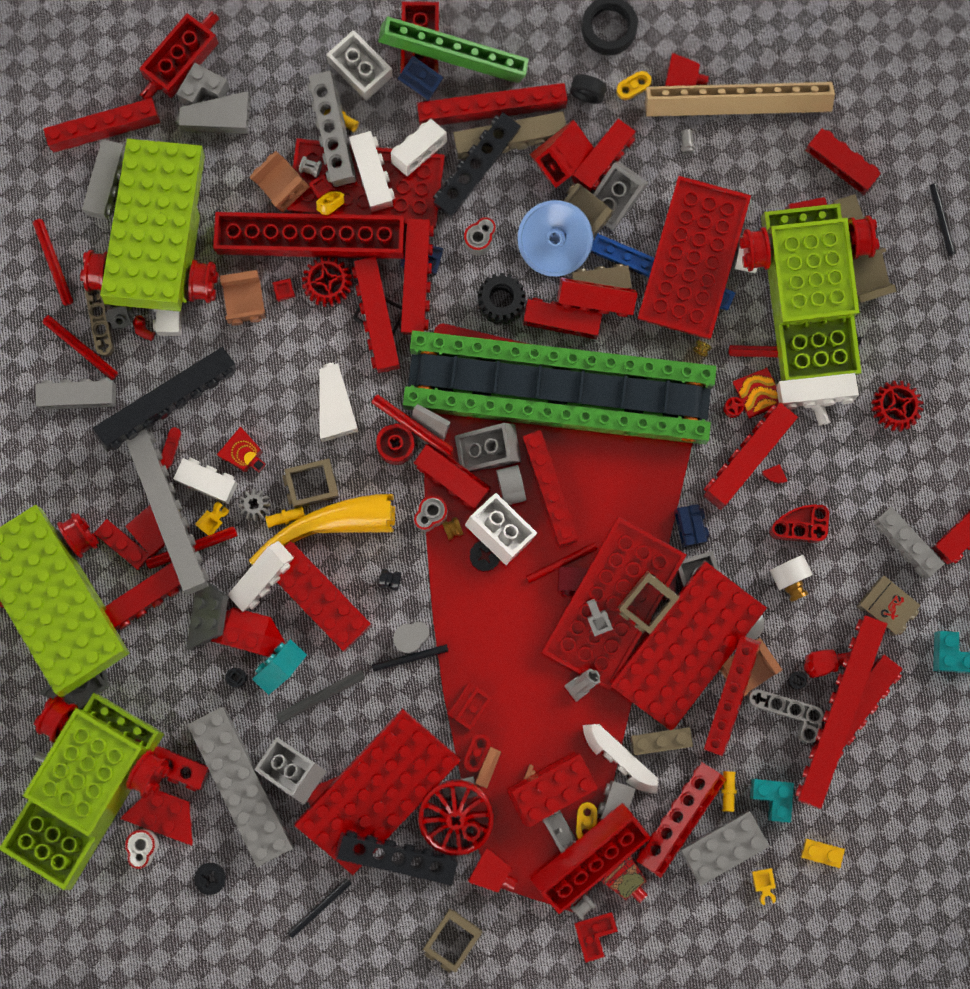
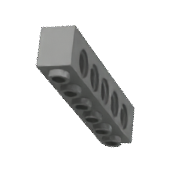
M330 70L309 76L310 83H308V89L310 94H313L314 100L311 101L314 112L317 114L315 123L321 133L319 142L325 152L322 154L325 165L327 164L328 171H326L327 180L335 187L357 182L335 76ZM324 91H327L324 97H320ZM331 109L329 114L324 115L325 110ZM331 126H334V130L332 132H328V129ZM334 144H338L335 150H331ZM339 161H342L341 166L335 168V164Z

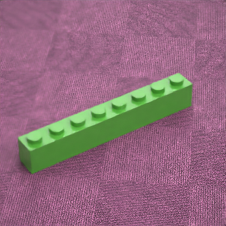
M389 16L381 24L378 39L379 43L517 84L526 76L528 58Z

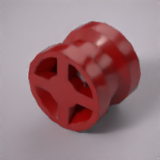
M731 397L724 404L723 411L727 417L736 418L743 412L744 403L738 397Z

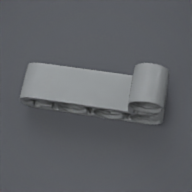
M754 690L748 693L747 703L751 707L800 721L798 730L799 740L803 743H813L816 741L815 738L819 728L821 729L824 716L823 711L819 707L763 690ZM758 694V698L767 700L766 702L759 701L755 703L752 697ZM773 699H777L780 702V707L777 710L771 706ZM793 704L799 709L797 715H793L790 712V707ZM811 710H814L817 713V719L815 721H812L809 718V712ZM806 729L812 731V738L810 740L804 737Z

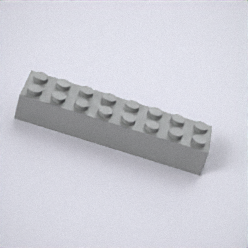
M221 707L188 724L187 726L256 867L295 848L258 772L254 770L255 766L226 707Z

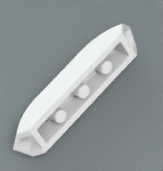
M599 724L583 725L586 741L596 755L601 751L605 752L603 756L610 763L612 761L619 765L617 769L624 776L630 775L626 782L635 789L647 793H657L658 778L602 726Z

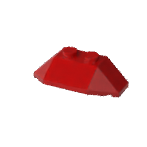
M235 607L226 611L223 635L210 641L269 657L272 653L275 655L274 649L281 642L285 644V640L271 617L246 610L242 612L241 609Z

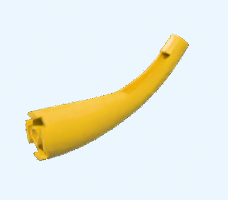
M374 494L361 496L313 511L275 534L249 559V562L253 565L266 548L277 541L286 546L290 541L294 543L317 533L394 532V528L391 525H395V506H391L390 501L394 500V495Z

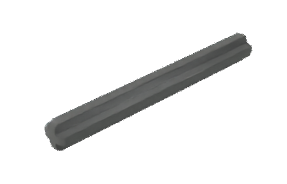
M358 670L277 713L276 717L279 723H283L364 680L365 676L361 670Z

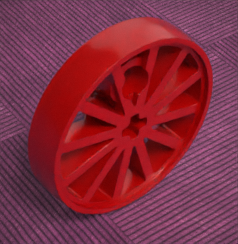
M458 779L447 780L434 787L423 799L418 815L419 828L426 842L435 850L453 856L466 855L480 848L490 836L494 821L492 805L483 790L471 782ZM455 786L466 788L459 806H457ZM450 787L452 806L440 790ZM471 790L479 795L477 799L464 807ZM435 794L445 808L428 801ZM481 802H484L488 809L486 811L469 812ZM429 808L441 815L424 817V809ZM457 815L460 816L459 820H452L453 817H457ZM489 817L487 826L470 819ZM443 822L431 832H428L425 826L426 823ZM469 826H473L477 829V832L471 834L466 829ZM448 828L442 843L433 838L439 832ZM460 829L462 830L463 837L471 841L472 844L462 847ZM453 830L456 833L457 847L446 846ZM480 831L484 832L483 835L479 838Z

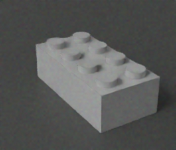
M745 811L685 845L679 851L697 883L702 886L770 846L751 812Z

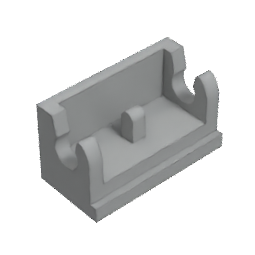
M560 810L543 820L561 853L577 841Z

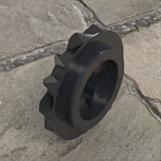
M477 542L470 551L472 565L481 571L494 569L499 564L500 559L492 552L488 556L490 563L485 559L478 561L482 556L480 549L485 553H490L491 550L483 542Z
M216 863L201 865L194 876L196 888L206 895L220 892L226 882L224 869ZM214 871L213 878L218 882H211L207 887L208 880L203 875L209 876Z

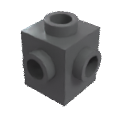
M107 305L105 316L107 322H111L113 329L126 328L132 325L134 311L133 307Z

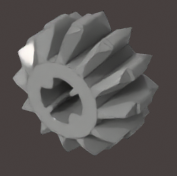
M252 489V495L245 491L247 497L241 496L239 498L244 502L238 504L239 508H244L240 511V514H246V520H250L253 516V521L257 522V516L263 520L264 516L262 513H270L265 508L271 507V503L266 502L269 496H263L264 492L262 490L257 494L256 489ZM257 501L259 507L257 509L254 507L253 510L251 503Z

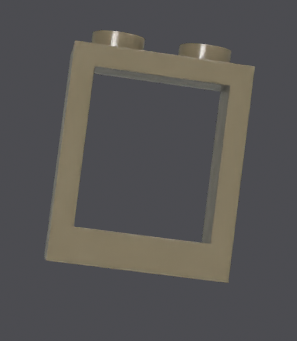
M329 458L284 469L286 475H282L285 486L289 487L290 491L287 494L289 505L293 504L294 508L339 498ZM324 467L329 493L297 500L291 475Z
M647 571L618 606L621 611L619 614L627 621L632 619L636 623L635 627L642 633L647 631L650 634L680 597ZM647 582L669 598L668 602L649 625L627 609Z
M449 908L423 947L424 955L432 961L436 959L441 962V967L447 972L454 971L456 973L483 930ZM449 919L473 935L455 964L430 948Z

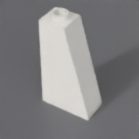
M334 363L325 364L320 369V439L322 442L359 432L339 365Z

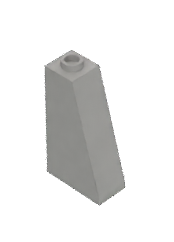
M242 92L180 107V114L177 113L176 124L179 125L183 132L248 134L251 100L249 93Z

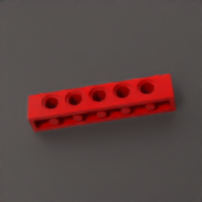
M746 636L740 638L704 750L723 756L726 752L762 642Z
M703 762L700 766H697L690 781L683 786L682 793L678 799L673 801L668 814L661 819L658 829L651 834V839H649L646 847L639 852L636 861L661 878L727 779ZM705 783V786L699 790V786ZM694 799L693 804L688 806L689 801ZM683 815V819L677 823L678 817ZM672 832L671 837L666 839L667 834ZM661 848V852L655 856L656 850Z

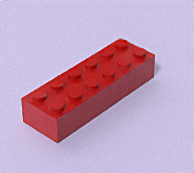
M779 403L777 407L773 405L763 417L766 420L763 421L761 419L751 431L754 435L749 434L741 443V451L737 448L727 460L730 464L727 465L725 463L717 472V480L712 478L703 489L706 491L703 497L720 511L727 505L798 418L797 415L782 403Z
M290 541L284 547L294 559L289 563L291 567L285 573L279 575L280 580L277 583L339 648L346 652L373 625Z
M622 803L532 877L531 881L558 914H561L651 839V837Z

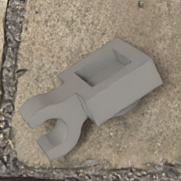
M595 599L587 601L592 613L587 619L594 636L612 630L613 628L606 611H599Z
M474 777L460 779L475 784ZM455 786L458 800L462 799L466 788ZM450 788L442 790L444 797L451 796ZM471 790L467 798L476 797L478 795Z

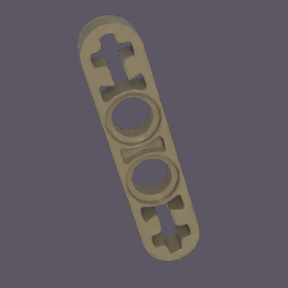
M94 289L91 292L85 291L96 352L103 357H108L114 352V343L110 322H107L105 316L107 305L104 304L100 296L101 290H96L99 292L96 294L99 302H95V298L91 295ZM102 307L103 313L101 316H94L93 311L95 308ZM105 325L106 332L101 335L97 334L98 326ZM98 339H104L105 344L109 346V348H106V352L100 349L103 347V341Z

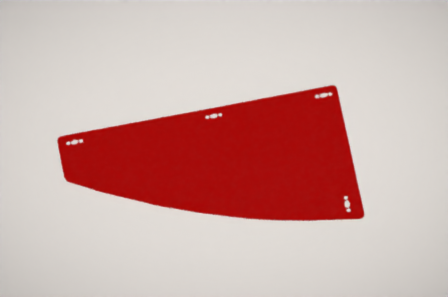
M445 323L436 326L434 333L524 343ZM435 413L451 422L444 442L453 447L450 457L458 463L456 435L501 423L514 424L516 427L521 462L471 472L491 487V490L477 508L467 507L463 504V500L460 497L451 495L447 491L448 488L444 485L436 484L428 473L424 475L425 498L428 496H438L443 499L448 510L445 521L450 522L454 517H457L463 531V535H456L453 539L449 540L443 524L426 532L436 645L438 647L447 644L449 651L438 654L447 714L469 682L492 697V700L471 731L448 715L455 752L461 760L458 763L461 779L474 777V781H476L480 770L470 772L464 767V758L472 739L476 735H486L490 739V747L501 751L488 787L485 788L475 784L487 795L494 815L491 834L486 842L478 848L480 857L487 847L512 867L508 875L518 880L513 891L503 885L501 889L549 904L533 884L531 878L557 858L561 852L543 820L531 827L523 824L506 789L524 779L530 764L534 766L532 770L537 773L572 752L580 753L598 789L560 810L574 837L578 840L576 836V823L579 806L588 802L595 805L598 810L600 802H604L606 796L603 794L604 788L607 783L610 784L611 780L614 781L617 763L614 761L610 763L603 756L605 752L601 751L598 755L593 752L586 741L583 725L599 724L622 745L632 702L611 687L608 690L599 684L595 685L589 690L590 692L575 702L564 686L577 676H581V674L541 652L573 596L562 595V592H558L559 569L531 583L528 582L526 576L595 542L597 550L563 566L589 568L618 516L669 544L675 520L674 510L678 507L693 443ZM540 430L578 537L577 542L558 547L522 442L523 436ZM518 465L526 501L510 504L509 506L537 534L507 565L500 560L499 564L492 570H478L470 561V551L480 540L465 524L470 516L495 493L502 498L496 470ZM480 549L482 556L478 561L485 559L490 563L488 558L490 553H485ZM647 631L641 634L627 661L648 635ZM479 740L477 746L483 748L485 746L484 741ZM474 758L471 759L469 762L470 765L476 766L477 760ZM479 795L476 797L467 798L466 805L470 804L475 799H477ZM481 802L469 812L486 811L488 809L486 804ZM587 808L583 813L585 816H589L591 811ZM597 813V823H599V822L602 820V819L598 818V817H599V814H598V813ZM489 817L472 818L470 820H475L479 824L487 826ZM472 826L473 832L475 834L477 832V829ZM587 828L583 829L582 834L584 835L589 830ZM480 831L479 838L483 835L484 832ZM583 897L579 898V899H578L573 905H571V906H575ZM571 906L565 909L567 911L573 912L570 908Z

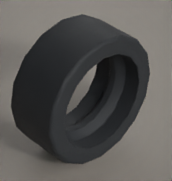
M580 74L574 76L570 93L576 99L583 102L598 104L603 102L607 86L596 77Z

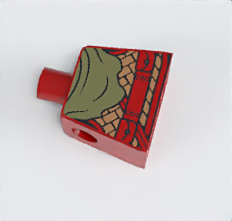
M630 856L601 879L603 883L625 900L632 895L640 903L648 895L640 887L646 880Z

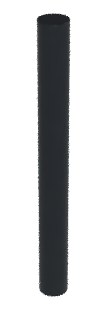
M937 183L929 185L947 253L948 256L956 254L938 186Z
M445 644L372 664V669L375 672L449 652L448 647Z
M346 878L287 932L289 936L294 938L352 883Z

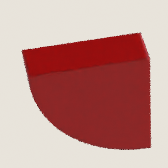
M780 464L761 472L771 482L778 484L787 482Z

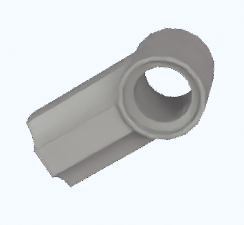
M590 668L564 687L576 702L590 692L591 688L600 683V675L596 670Z

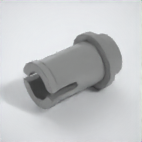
M691 129L681 131V151L685 155L693 154L695 150L692 136L693 131Z

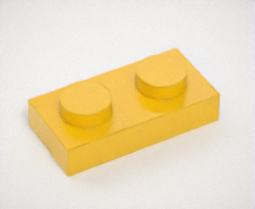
M805 838L801 858L841 868L845 849Z

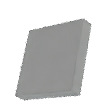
M419 404L414 407L411 416L413 420L444 441L451 423L450 421ZM411 431V433L413 434V436H414L415 438H417V439H419L420 441H422V442L428 444L426 441H424L423 439H421L419 436H417L416 434H414V433Z

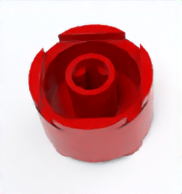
M396 423L385 426L377 435V450L385 462L391 465H403L413 456L415 452L414 436L404 425ZM399 441L400 446L393 448L392 442L396 443Z

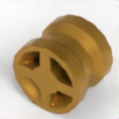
M454 517L450 522H442L449 540L453 539L456 535H463L457 517Z
M802 581L784 588L790 595V602L809 595L804 590Z

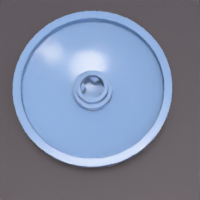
M550 200L534 206L524 216L518 230V247L523 259L533 270L547 276H563L580 268L589 257L593 245V231L588 218L577 206L566 201Z

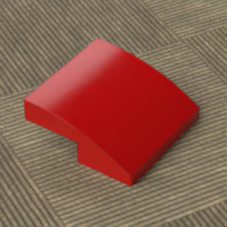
M150 505L125 526L151 557L165 546Z

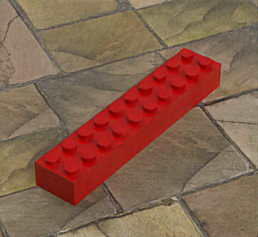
M215 212L213 249L217 255L330 256L340 258H370L376 256V258L404 259L406 221L404 216Z

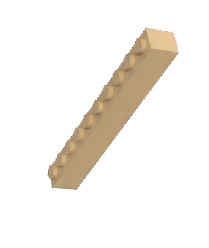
M832 82L646 87L645 109L646 117L832 112L835 92Z

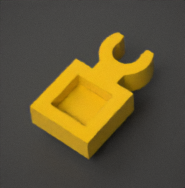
M218 501L214 504L213 511L207 510L195 525L207 535L214 534L223 523L220 521V518L225 517L229 510L224 507L220 511L223 505Z
M772 868L751 871L755 891H761L762 893L760 895V903L765 905L764 899L766 896H770L771 902L775 903L776 898L770 890L776 888Z

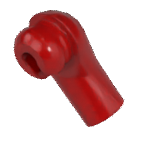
M137 315L133 320L135 333L142 338L153 341L155 333L146 328L145 318Z

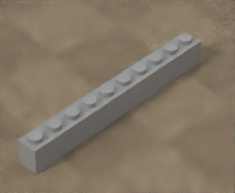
M143 429L134 439L126 440L183 592L189 595L208 587L207 580L210 578L206 569L202 570L200 564L203 562L199 551L196 552L193 545H196L195 539L192 534L188 533V521L180 513L183 510L179 499L175 500L173 495L176 493L173 483L168 482L167 476H169V472L166 466L161 464L160 460L163 457L159 448L156 449L154 446L156 442L155 436L152 431L149 432L148 429Z

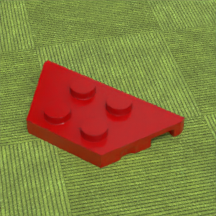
M158 790L154 796L151 794L145 799L141 798L121 817L122 820L192 846L194 843L192 839L190 801Z

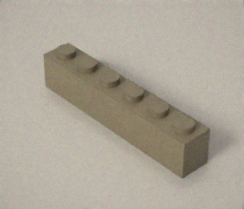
M564 112L515 120L521 126L520 130L502 153H507L510 149L517 148L518 150H523L531 145H542L566 126ZM492 125L454 132L458 159L466 160L469 157L467 153L473 145L477 146L479 144L481 134L484 130L489 131ZM501 131L493 133L497 139H501L504 136ZM486 145L482 147V151L485 154H489L492 152V148Z

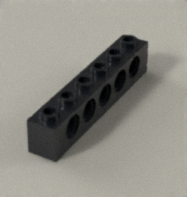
M505 113L494 117L490 123L492 127L489 131L484 130L479 137L481 141L477 146L473 145L467 153L469 157L466 161L463 159L456 167L458 171L455 175L451 174L445 181V188L443 190L439 189L434 195V206L450 218L455 215L519 132L521 126ZM501 131L504 136L501 139H497L493 133ZM483 146H490L492 152L485 154L482 151ZM474 160L479 161L481 164L477 169L472 168L470 165ZM466 175L469 178V182L463 184L459 181V177ZM450 190H455L458 196L452 199L448 197L447 193Z
M347 830L346 833H340L335 857L338 860L452 886L458 864L453 855L444 853L442 855L434 854L435 851L423 848V851L417 850L415 846L410 844L400 846L396 845L397 842L385 839V842L378 841V838L372 835L361 837L358 836L357 832ZM356 844L364 845L363 850L360 852H355L354 847ZM375 849H383V852L380 856H373V851ZM399 852L402 854L400 860H392V856L395 853ZM413 858H421L418 865H411ZM435 861H438L439 867L435 870H431V864Z

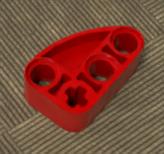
M814 504L795 508L775 521L770 526L769 534L777 540L819 543L828 535L829 510L824 505ZM815 510H820L823 513L822 519L816 518ZM776 525H780L783 528V534L776 533ZM795 527L802 529V536H797L794 533ZM817 529L818 533H821V536H819L818 538L817 534H814V531H816Z

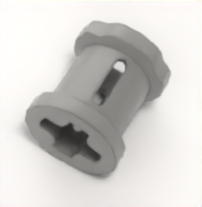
M303 156L299 165V173L306 172L318 178L322 162H314Z
M585 894L575 906L570 907L582 921L592 908H596L595 904Z

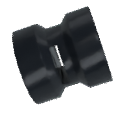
M382 569L379 588L385 589L390 587L391 590L398 591L401 572L395 571L392 573L387 569Z
M234 667L227 671L225 679L230 686L239 688L247 682V674L244 670Z

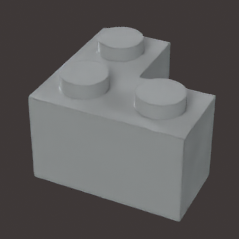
M194 63L176 95L179 102L187 106L201 102L205 95L212 99L225 97L230 86L226 78Z

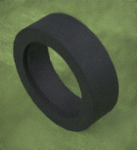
M625 0L593 1L585 10L582 20V36L585 43L593 51L602 55H616L624 52L632 45L638 27L636 12ZM603 11L617 12L626 20L627 32L622 38L615 41L602 40L596 36L592 29V21L595 16Z

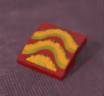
M768 368L732 382L737 395L744 403V411L748 418L769 411L773 405L776 407L779 405L776 384Z

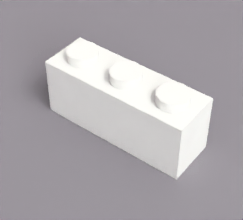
M432 119L422 123L416 132L409 134L402 144L392 149L391 163L408 176L447 143V132Z
M190 457L189 460L182 459L173 478L176 482L229 504L238 485L234 480V476L227 473L223 475L216 473L217 469L209 465L206 468L199 465V461Z

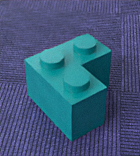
M934 632L933 671L970 673V652H959L960 632Z
M291 639L285 644L281 642L274 649L276 654L272 653L265 660L266 664L262 662L254 670L256 674L252 680L268 695L284 683L307 656Z
M751 779L750 799L769 800L768 820L791 823L794 783Z

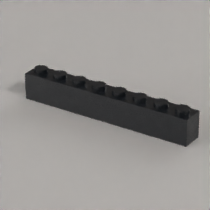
M222 346L94 426V435L107 452L110 450L114 451L124 441L134 439L143 429L151 428L159 419L167 418L175 409L183 408L189 400L199 398L208 388L213 389L224 378L229 379L236 371V364Z

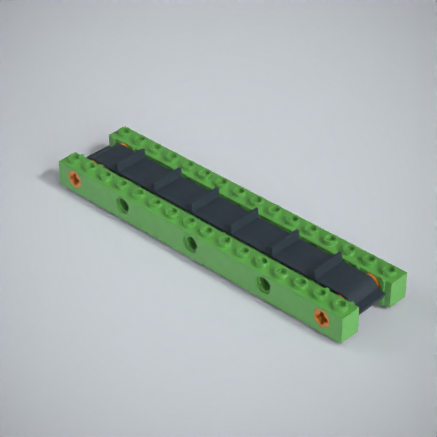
M412 330L410 344L412 359L408 385L411 387L405 386L404 410H414V407L419 404L438 414L704 445L709 441L711 422L705 420H708L711 389L715 385L716 366Z

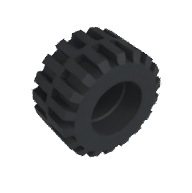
M500 273V276L493 274L492 278H486L485 283L482 282L478 291L479 310L482 311L483 317H487V320L490 322L492 320L495 321V324L503 322V325L507 324V321L513 322L516 317L518 318L520 313L523 312L525 304V291H523L522 283L519 284V280L517 278L513 279L510 274L504 276V273ZM503 290L512 296L513 301L507 307H497L490 301L491 295L496 291Z

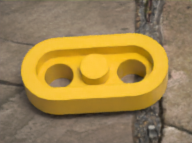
M639 71L622 80L617 86V96L622 100H630L646 91V87H650L651 76L645 71ZM642 80L645 84L640 85L638 81ZM626 89L629 93L625 94L622 90Z
M337 191L326 193L316 201L317 211L323 215L331 214L344 204V194Z
M583 803L577 810L576 836L578 839L583 836V829L587 828L590 830L597 824V808L592 803ZM587 808L591 811L589 816H585L583 813Z

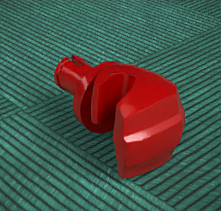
M833 649L811 652L805 657L804 670L810 678L838 672L839 666L842 665L845 656L850 655V652L836 654Z

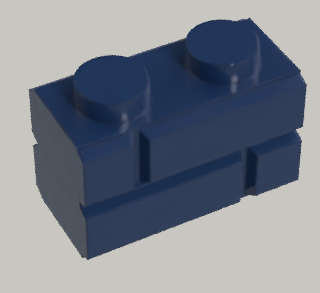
M696 504L675 509L674 513L682 548L705 544L707 538H709V531L707 527H704L705 513L703 508L700 509V505Z

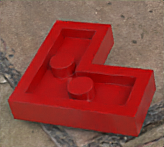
M612 911L574 923L585 963L605 957L599 937L618 932Z

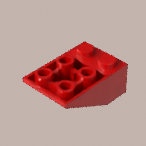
M573 119L529 155L549 183L557 188L572 176L594 147Z

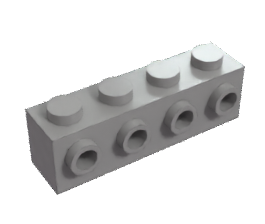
M892 506L873 521L876 529L889 539L888 542L895 549L897 548L906 562L911 563L919 576L924 579L929 578L944 565L941 559Z

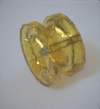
M697 340V346L693 347V351L703 357H707L709 355L708 351L712 349L710 345L700 340Z

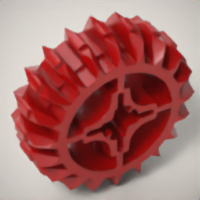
M328 256L327 261L320 257L321 262L318 263L314 259V266L311 264L307 265L310 271H303L306 277L301 279L304 282L302 288L306 290L304 292L305 295L310 296L309 300L311 302L316 299L315 303L319 305L322 301L323 307H326L327 302H330L331 307H333V301H337L340 304V297L347 299L345 293H350L351 289L348 287L353 286V283L349 281L352 279V275L348 274L349 268H344L345 263H339L338 258H335L332 262L330 256ZM327 269H333L340 273V275H332L328 273ZM319 271H322L321 276L315 279V281H312L314 276ZM325 275L329 279V289L325 285ZM342 282L340 288L333 293V287ZM313 288L324 289L327 295L320 294Z
M893 380L891 385L886 382L884 387L880 386L878 392L874 393L873 396L876 399H873L871 403L876 406L872 407L871 411H877L873 418L879 417L878 424L880 425L884 422V429L891 426V431H895L896 428L899 432L903 431V428L908 430L911 428L910 424L914 426L917 423L916 420L921 418L919 413L923 412V408L918 407L923 404V401H918L921 394L915 395L914 392L917 389H909L910 383L904 386L903 381H900L897 385V382ZM894 392L901 393L907 398H901L898 396L897 393ZM887 394L889 406L884 409L883 400ZM904 403L903 405L900 406L899 409H898V408L896 409L895 407L892 408L895 404H899V405H900V404ZM910 403V404H911V412H910L909 417L907 418V416H906V413H907V412H906V409H905V408H906V405H908V404ZM887 414H894L900 420L893 419Z

